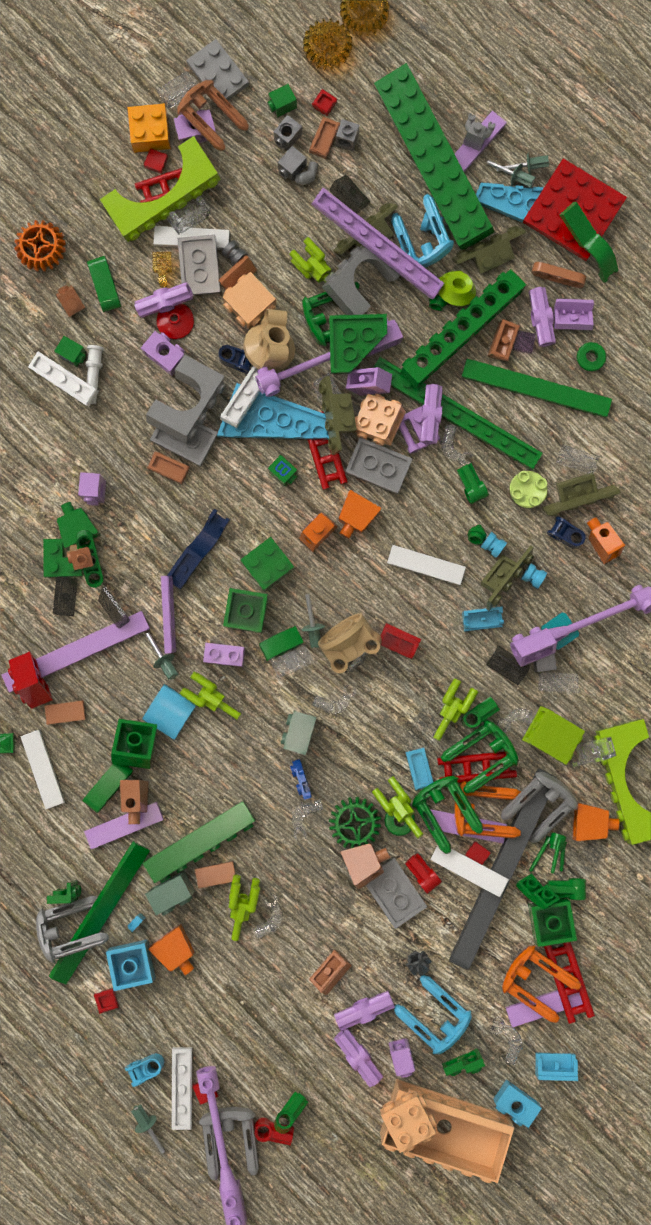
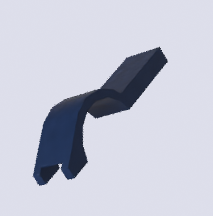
M213 509L199 535L187 546L167 574V576L173 577V585L177 588L182 589L227 527L230 519L221 517L217 514L218 510Z

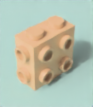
M251 272L247 275H242L238 279L237 284L233 288L229 287L223 294L224 308L229 313L233 312L237 316V322L242 327L246 326L248 329L261 323L266 309L275 310L277 305L276 298Z
M367 394L366 398L361 402L358 416L355 417L356 436L366 440L367 438L372 439L374 443L380 446L384 444L391 446L406 413L402 404L396 400H385L379 394L374 396Z
M408 1091L401 1095V1099L395 1102L389 1101L380 1109L381 1117L400 1153L413 1150L416 1144L422 1141L423 1143L428 1142L436 1134L435 1126H437V1123L432 1114L428 1115L425 1109L428 1106L423 1095L418 1096L416 1091Z

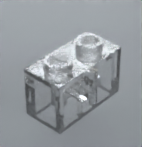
M306 645L271 660L278 679L314 664Z

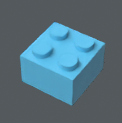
M148 939L110 947L106 951L114 991L153 983L155 980L151 952L148 950Z

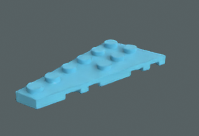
M480 183L476 196L481 206L523 222L544 187L524 188L518 185L512 187L504 186L503 184Z
M236 384L232 397L234 396V394L236 393L241 384ZM261 392L237 428L222 421L217 437L329 439L328 431L325 429L326 417L324 413L275 396L266 397L265 393L262 394Z

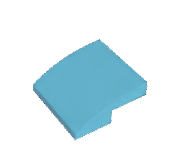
M164 684L142 719L147 723L157 724L158 730L175 740L196 705Z

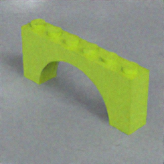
M194 136L178 146L183 160L182 172L176 185L165 196L151 202L139 203L124 198L114 189L100 199L127 242L136 240L142 232L151 230L157 222L169 218L172 212L184 208L187 202L200 197L203 191L215 187L218 181L221 180Z
M637 719L595 731L596 736H594V740L602 753L600 754V761L607 770L605 778L608 785L611 784L613 792H610L613 803H616L618 808L616 816L619 822H622L623 830H621L624 841L634 845L651 840V812L642 808L633 799L625 779V767L630 752L638 743L649 738L644 719Z

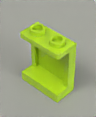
M540 706L522 740L553 757L558 762L567 765L572 759L577 745L582 741L585 731L550 709Z

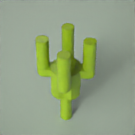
M307 237L303 243L306 245V252L311 257L305 261L294 249L289 254L292 257L291 263L305 278L310 279L313 277L320 283L325 281V278L332 270L324 260L325 254Z
M194 671L190 678L203 686L199 694L196 695L186 687H183L179 693L200 708L206 706L214 712L217 708H220L236 720L241 715L240 712L223 702L225 695L216 690L217 685L198 672Z
M453 679L442 699L444 706L439 714L444 718L433 738L439 741L451 721L457 723L460 715L468 712L479 692L474 688H470L464 701L455 697L454 695L461 684V681Z
M392 776L388 779V782L397 795L391 798L389 802L379 788L374 789L372 793L389 816H394L398 823L405 821L416 838L419 839L424 834L411 817L415 813L410 806L411 799L396 778Z
M233 875L229 894L230 918L235 920L231 937L233 941L239 940L242 922L248 921L250 913L256 911L260 892V879L258 878L252 879L248 896L246 894H239L241 876Z

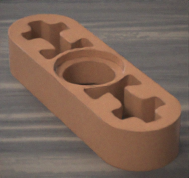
M535 262L531 272L536 277L575 288H583L587 278L582 273L543 262Z

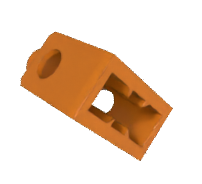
M350 490L338 521L344 524L339 534L347 539L351 537L354 530L362 534L380 513L381 507Z
M321 512L302 531L299 540L314 552L338 526L325 513Z
M597 517L588 521L587 525L591 529L589 540L603 564L620 556L625 544L609 522L601 525Z
M578 803L577 810L574 809L572 839L575 841L606 839L608 837V830H619V819L609 818L608 810Z
M181 924L152 944L148 949L170 972L179 967L183 974L187 975L194 969L188 959L195 952Z

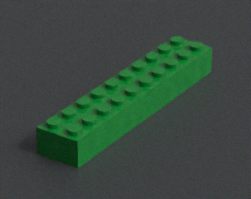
M405 63L376 81L374 84L460 249L465 250L495 233L408 64Z

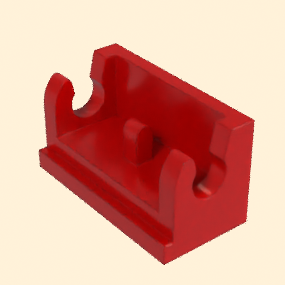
M387 623L380 635L382 638L381 646L410 659L413 658L421 641L420 638Z

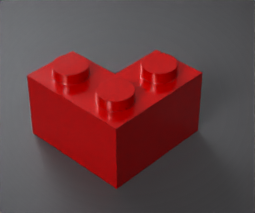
M30 651L8 660L10 665L8 673L11 679L14 680V684H12L13 691L16 695H20L23 704L26 703L33 709L53 700L49 685L41 676L38 662Z

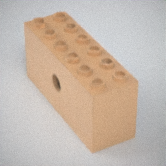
M396 1079L390 1101L395 1102L401 1099V1095L408 1091H416L418 1096L423 1095L428 1106L425 1109L428 1115H433L437 1124L444 1119L451 1123L449 1132L441 1133L438 1131L437 1126H435L436 1134L433 1135L434 1137L430 1141L425 1143L422 1141L416 1144L413 1150L409 1152L403 1151V1154L410 1158H415V1156L422 1158L428 1164H441L444 1169L453 1171V1169L459 1170L468 1177L473 1175L480 1177L486 1183H498L514 1131L509 1115H504L500 1112ZM383 1121L380 1131L381 1143L386 1150L395 1152L398 1148Z

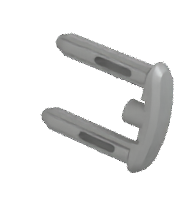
M545 772L535 773L536 777L501 813L502 820L511 819L544 786L550 789L545 796L552 803L559 797L563 798L565 801L532 832L529 839L531 843L540 842L573 809H578V802L572 792L561 781Z
M89 896L49 910L40 909L36 917L37 938L42 952L49 962L55 963L56 959L102 945L109 939L107 933L100 932L52 948L51 941L60 938L57 927L48 929V922L90 909L98 896Z
M243 1107L218 1109L223 1131L234 1130V1120L242 1121L247 1170L252 1176L256 1175L259 1169L253 1121L256 1114L251 1109ZM208 1112L201 1117L199 1124L203 1128L208 1175L211 1180L215 1181L218 1179L220 1170L211 1114ZM247 1129H250L252 1146H249ZM208 1134L211 1135L212 1151H210Z

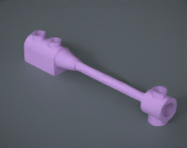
M387 318V335L366 357L401 343L403 335L395 320L389 321ZM330 352L280 373H276L274 369L269 370L268 367L259 369L255 380L262 394L265 393L266 397L276 395L280 392L281 380L329 361Z
M637 585L631 590L632 593L630 594L629 601L568 626L545 628L543 630L540 627H535L530 630V635L523 637L522 634L515 635L512 638L513 642L510 643L515 659L520 667L554 654L557 642L568 636L569 633L632 607L637 611L642 610L644 614L650 613L651 587L643 588L641 585Z
M203 1067L197 1070L196 1074L200 1093L207 1094L221 1165L219 1191L226 1225H246L247 1215L240 1179L235 1180L231 1167L228 1164L215 1091L220 1088L216 1067Z

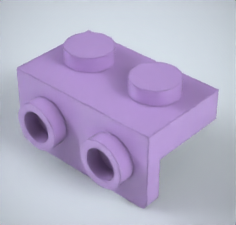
M556 299L553 310L554 329L592 330L594 325L592 314L594 300Z

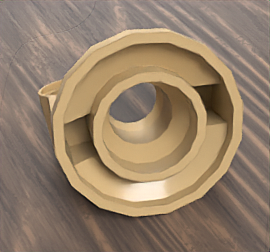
M266 309L261 323L252 327L246 334L243 343L244 353L249 362L257 369L268 367L269 370L274 369L277 373L288 368L293 361L295 345L289 335V331L286 329V311Z
M357 613L342 620L320 638L318 646L330 661L332 670L336 673H344L348 668L349 662L355 660L363 653H377L380 649L382 638L379 633L372 629L363 614ZM374 640L377 644L373 646L368 641ZM341 659L345 664H338L336 660Z

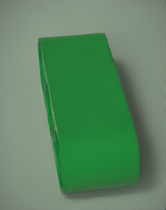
M106 256L87 261L102 311L107 312L120 308L121 303Z
M82 530L76 536L77 549L89 547L91 556L95 558L93 566L83 568L87 584L90 587L97 588L103 583L100 559L93 534L88 530ZM87 537L90 539V542L82 544L80 539ZM96 573L100 577L97 580H92L89 576Z
M112 764L82 801L98 813L118 791L120 780H127L134 770L129 766Z

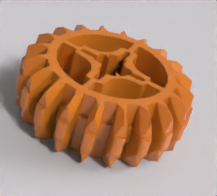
M35 220L34 225L28 222V228L22 227L23 233H17L19 239H15L17 246L14 249L18 252V259H21V263L27 265L30 270L34 267V270L38 272L41 267L46 272V267L48 266L53 270L52 264L59 265L57 259H63L64 257L61 253L66 252L65 247H63L66 245L65 240H63V234L51 222L47 224L42 220L41 224H39ZM46 234L54 238V244L47 241ZM27 248L34 251L35 258L27 254Z

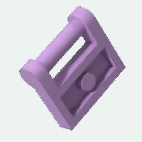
M422 406L406 413L399 426L409 447L407 449L410 454L431 445L421 443L420 439ZM408 420L419 440L417 444H415L404 423Z

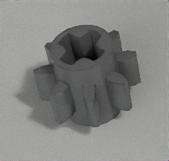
M415 950L408 956L406 966L414 976L417 973L423 976V974L430 970L429 963L432 961L424 951L419 953Z

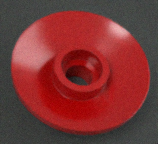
M181 303L175 305L171 311L158 312L156 322L159 331L164 333L169 339H181L191 332L194 325V317L191 310ZM173 316L178 317L177 321H172L171 318Z

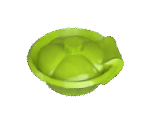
M462 271L447 272L438 278L444 282L439 290V294L444 301L451 305H468L476 296L475 285L471 278Z

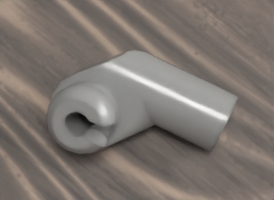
M309 162L308 170L296 175V183L306 185L313 182L317 173L318 163Z

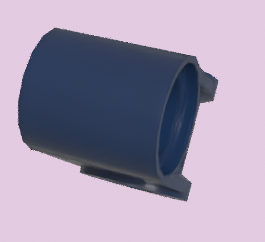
M223 345L219 349V360L222 365L245 374L249 373L251 363L246 358L244 350L230 345ZM225 352H230L232 357L225 359L222 355Z
M558 516L552 529L547 531L550 537L572 549L579 548L586 539L585 533ZM571 535L579 536L580 543L572 542Z

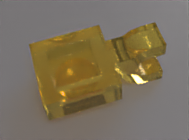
M152 252L153 273H158L160 288L168 287L167 273L172 272V253Z

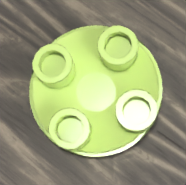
M521 471L510 483V495L514 502L521 507H537L547 496V481L536 472Z

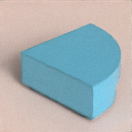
M139 913L127 928L133 932L146 917Z

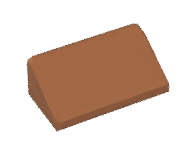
M502 319L498 323L487 356L508 361L520 326Z
M333 950L310 977L309 981L321 993L327 995L352 965L336 950Z

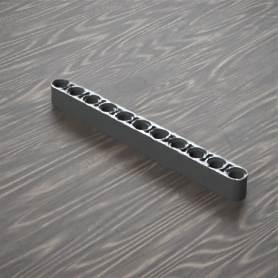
M540 768L536 771V773H537V772H545V773H547V774H549V775H551V776H553V777H555V778L557 779L556 776H554V775H552V774H550V773H548V772H546V771H544V770H542V769H540ZM546 786L542 787L516 813L511 826L519 829L521 835L514 839H504V844H502L491 867V870L509 879L502 896L498 897L483 888L481 889L452 951L449 962L465 970L470 968L548 800L545 794L550 789Z

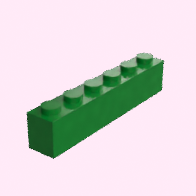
M243 800L143 862V865L154 883L158 881L163 883L171 878L169 874L175 870L179 873L188 867L186 865L188 862L193 860L195 863L202 859L204 852L208 850L213 852L221 847L219 843L225 839L229 842L236 838V833L241 829L245 832L254 826L253 822L256 819Z

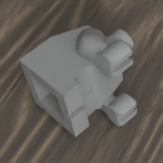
M470 113L465 123L467 133L463 144L480 151L485 139L489 138L494 131L495 123L489 122L487 127L483 126L480 122H474L476 116H472V113Z

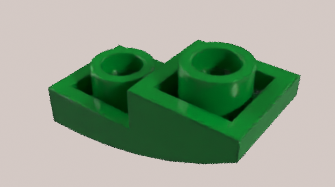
M296 626L264 640L259 643V646L266 660L269 661L284 655L286 651L303 645L304 642Z
M532 873L516 884V887L529 900L545 910L560 900L548 884L542 886Z

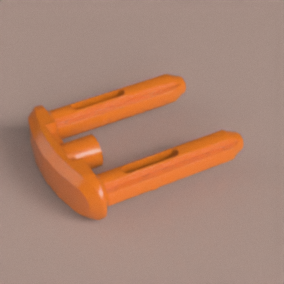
M466 781L460 784L462 790L466 785ZM482 786L474 793L467 794L464 792V794L474 797L513 800L521 791L513 788ZM455 802V827L461 837L464 834L514 839L521 835V831L516 827L482 823L483 829L493 831L483 830L482 833L477 834L471 829L468 822L464 821V815Z
M528 946L511 964L504 979L502 990L504 994L508 992L549 1022L557 1023L560 1019L557 1012L514 983L515 977L518 975L523 980L528 978L531 970L524 966V963L530 960L571 989L579 990L581 983L576 977L538 952L535 946ZM539 960H543L544 962L552 966L554 969H556L557 972L553 971ZM518 992H520L521 994H523L524 996H526L527 998H529L531 1001H533L534 1003H536V1005L532 1004L531 1002H529L528 1000H526L524 997H522L521 995H519Z

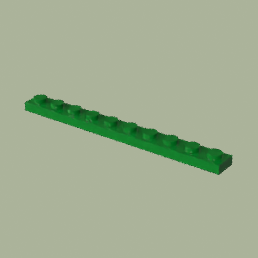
M379 357L373 368L379 367L392 374L391 387L423 406L427 384L423 383L419 388L415 389L401 374L402 369ZM442 394V418L528 469H534L543 454L542 452Z

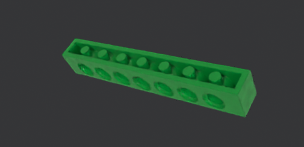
M512 269L507 273L502 272L496 278V283L493 285L489 284L483 290V294L480 297H474L466 310L464 308L461 309L453 322L451 320L443 326L441 333H435L429 339V344L426 346L422 345L415 352L416 355L412 359L409 357L403 362L401 374L415 389L419 388L524 291L527 284ZM498 289H504L506 293L503 294ZM485 301H491L493 305L489 306ZM472 313H477L480 318L473 317ZM463 325L467 330H461L458 326ZM450 337L453 342L448 343L444 338ZM431 350H438L440 354L434 355ZM424 362L426 367H419L417 363Z

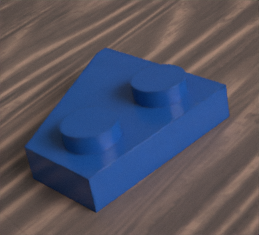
M301 760L292 761L293 765L290 768L293 777L297 776L299 782L296 785L299 796L303 795L304 800L312 798Z

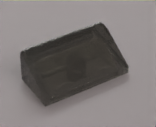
M347 175L335 180L330 187V192L356 214L370 204V200Z
M56 576L53 615L75 616L78 579Z
M103 587L98 601L116 627L121 628L130 619L106 587Z
M501 646L496 648L486 663L487 666L516 685L520 684L530 669L528 664L520 667L514 655Z

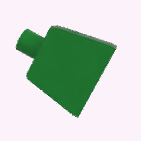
M71 502L60 506L64 515L57 518V523L65 549L69 551L70 545L76 544V536L82 530L90 531L94 539L101 536L94 523L82 508L75 510ZM87 537L80 539L82 544L90 541Z

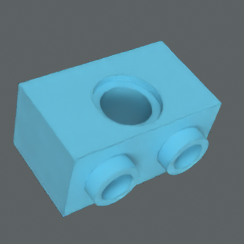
M507 1079L493 1098L496 1104L495 1108L504 1115L508 1113L517 1125H524L527 1128L530 1127L542 1109L539 1102ZM514 1102H521L519 1108H511Z

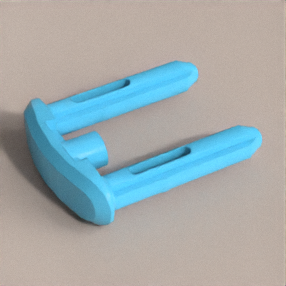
M429 194L423 197V204L439 245L433 249L430 242L421 246L422 257L418 258L416 256L402 217L398 213H394L391 216V223L401 249L425 268L445 257L454 245V241L448 237L435 201Z
M423 975L420 977L422 986L459 1019L456 1026L452 1025L448 1020L445 1021L440 1030L447 1036L439 1040L404 1006L397 1004L394 1011L397 1017L433 1049V1054L439 1055L452 1047L460 1039L471 1021L472 1014L471 1010L466 1011L431 977ZM441 995H444L457 1009H453ZM415 1025H418L431 1038L428 1039Z

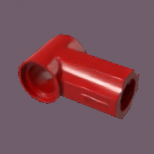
M418 853L405 862L406 866L417 878L416 881L427 894L442 883L441 879L432 868L428 867Z
M260 1118L256 1121L255 1137L258 1141H272L291 1145L294 1126L287 1133L281 1134L275 1130L274 1122H271L269 1119ZM262 1126H265L269 1129L266 1133H261L258 1131V1129Z

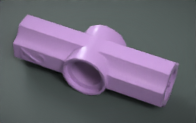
M187 282L172 288H160L155 290L153 295L135 301V309L141 318L156 312H168L174 309L175 305L193 299V293Z
M537 287L529 290L532 308L531 321L536 329L539 347L553 345L556 343L552 325L554 319L552 308L548 304L545 287Z
M437 384L426 385L425 401L421 414L422 429L420 437L421 443L437 444L438 428L442 416L441 400L443 386Z
M386 991L372 998L358 1000L353 1006L335 1013L334 1016L340 1031L358 1023L370 1022L377 1015L391 1010L395 1006L389 991Z
M348 1028L340 1031L334 1037V1040L346 1055L348 1063L355 1071L359 1072L369 1087L375 1086L383 1078V1075L371 1060L370 1054L362 1044L358 1043Z

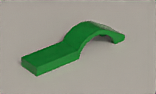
M573 202L560 214V217L578 245L588 251L595 259L600 269L598 276L602 282L606 283L608 277L613 272L616 273L619 270L615 254L609 244L596 233L579 204Z

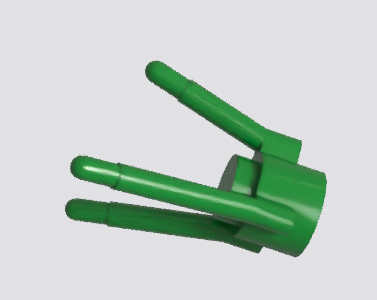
M553 832L551 837L546 836L545 843L529 871L532 872L547 846L550 844L549 848L555 850L551 873L555 872L559 851H561L560 871L562 872L564 870L567 837Z

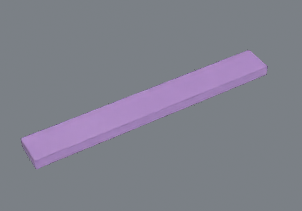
M325 188L321 189L311 204L313 207L430 299L435 298L444 282Z
M143 611L37 658L41 676H48L149 630L150 627ZM6 672L1 676L8 691L13 692L12 684H14V680Z

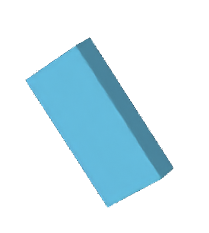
M425 748L405 752L415 790L425 788L433 783Z

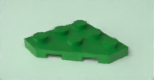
M387 314L329 315L331 374H350L387 335Z

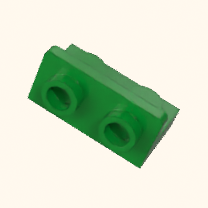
M78 880L68 882L67 889H57L53 891V894L47 895V904L77 901L78 897L81 896V885H78Z

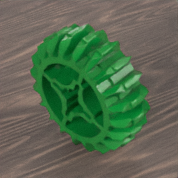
M348 797L349 804L341 800L342 808L337 804L335 805L338 813L331 811V815L335 816V819L331 818L329 822L335 823V825L330 826L329 830H336L332 837L335 838L339 835L338 844L344 840V848L347 847L348 843H351V848H354L355 844H358V846H362L361 843L363 842L369 844L368 839L372 842L375 841L372 834L379 835V832L374 829L381 828V824L375 823V821L381 820V817H374L378 810H370L373 807V803L365 806L367 799H363L361 804L359 803V797H356L355 803H352V798ZM355 807L364 809L370 817H358ZM349 809L350 818L343 823H339L342 813ZM353 813L356 820L360 821V825L357 827L358 833H356L353 825H348L352 822ZM371 823L368 833L361 837V827ZM340 829H351L354 832L355 839L346 837Z

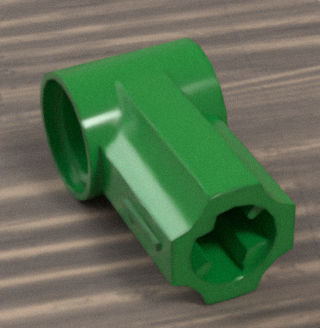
M472 463L457 470L470 504L489 496L485 484L480 481Z
M488 697L462 716V725L467 729H473L500 709L491 697ZM468 715L475 717L476 722L474 725L467 723L466 718Z
M586 879L547 880L548 886L559 898L586 900Z
M294 1092L283 1109L277 1114L274 1121V1128L277 1132L284 1134L291 1129L308 1104L303 1095ZM279 1119H287L289 1125L282 1126L279 1123Z

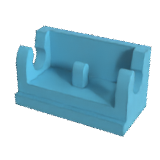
M493 607L490 611L486 608L463 611L464 632L502 627L504 624V620H502L503 608Z
M535 1053V1075L537 1079L578 1081V1060L576 1055L570 1053Z

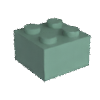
M297 711L289 714L286 725H289L288 733L284 732L281 744L284 745L283 749L306 755L317 717Z
M183 871L151 888L145 895L155 915L161 913L164 916L173 911L175 905L183 906L190 902L195 890L186 872Z

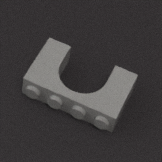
M361 245L350 252L351 257L348 260H343L337 266L339 269L335 273L332 272L325 278L326 283L322 286L346 315H363L371 307L357 290L354 283V272L359 263L368 262L374 265L387 282L394 281L400 276L394 269Z
M184 354L175 368V378L193 387L199 393L201 398L199 403L190 410L179 411L155 400L146 414V422L187 444L189 439L195 437L197 426L199 423L203 424L207 416V410L213 408L216 402L215 397L223 392L225 384L224 375Z

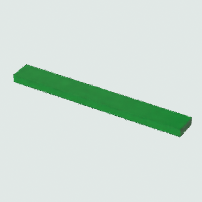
M468 358L466 359L461 378L604 418L608 417L612 399Z
M134 841L131 843L70 942L100 932L150 852L147 847ZM88 949L59 958L49 977L52 980L67 985Z

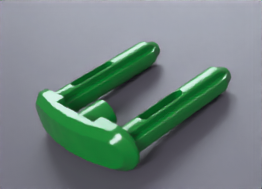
M354 282L358 290L360 285L358 282ZM327 292L310 298L305 296L302 300V310L307 328L315 341L324 347L330 342V330L321 331L319 326L327 323L325 315L322 312L314 316L312 309L334 301Z
M485 720L482 726L445 750L441 756L443 762L451 761L489 734L495 738L494 741L488 744L493 753L496 754L502 749L505 751L506 756L466 783L463 790L467 794L474 793L511 766H517L519 762L515 748L507 735L495 723L489 720ZM477 734H480L478 737L470 741L468 744L463 745L465 742H467ZM500 765H503V767H501L499 770H497L490 776H486Z
M448 776L429 784L416 795L412 802V807L418 810L439 849L445 854L451 852V844L426 803L430 797L435 804L444 801L446 798L441 790L445 787L450 791L471 829L477 834L483 832V825L458 784L459 778L456 776Z

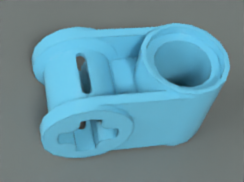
M155 1053L130 1063L124 1069L130 1075L132 1087H135L157 1076L165 1062L160 1054ZM150 1062H156L159 1068H152Z

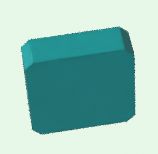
M562 612L542 625L541 630L568 626L573 623L567 614ZM578 630L569 633L568 636L558 641L556 650L561 649L579 636Z

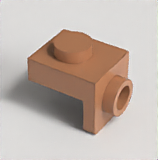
M65 285L57 290L59 293L56 296L69 317L85 308L72 285L69 287Z
M76 544L70 545V552H67L69 564L73 563L74 570L93 566L89 547L77 549Z

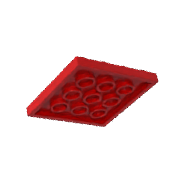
M563 158L522 223L584 261H587L591 254L578 245L560 217V214L573 202H577L596 233L602 237L627 197Z

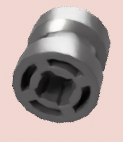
M236 240L229 242L222 251L226 258H230L233 266L243 256H248L244 249L239 248Z

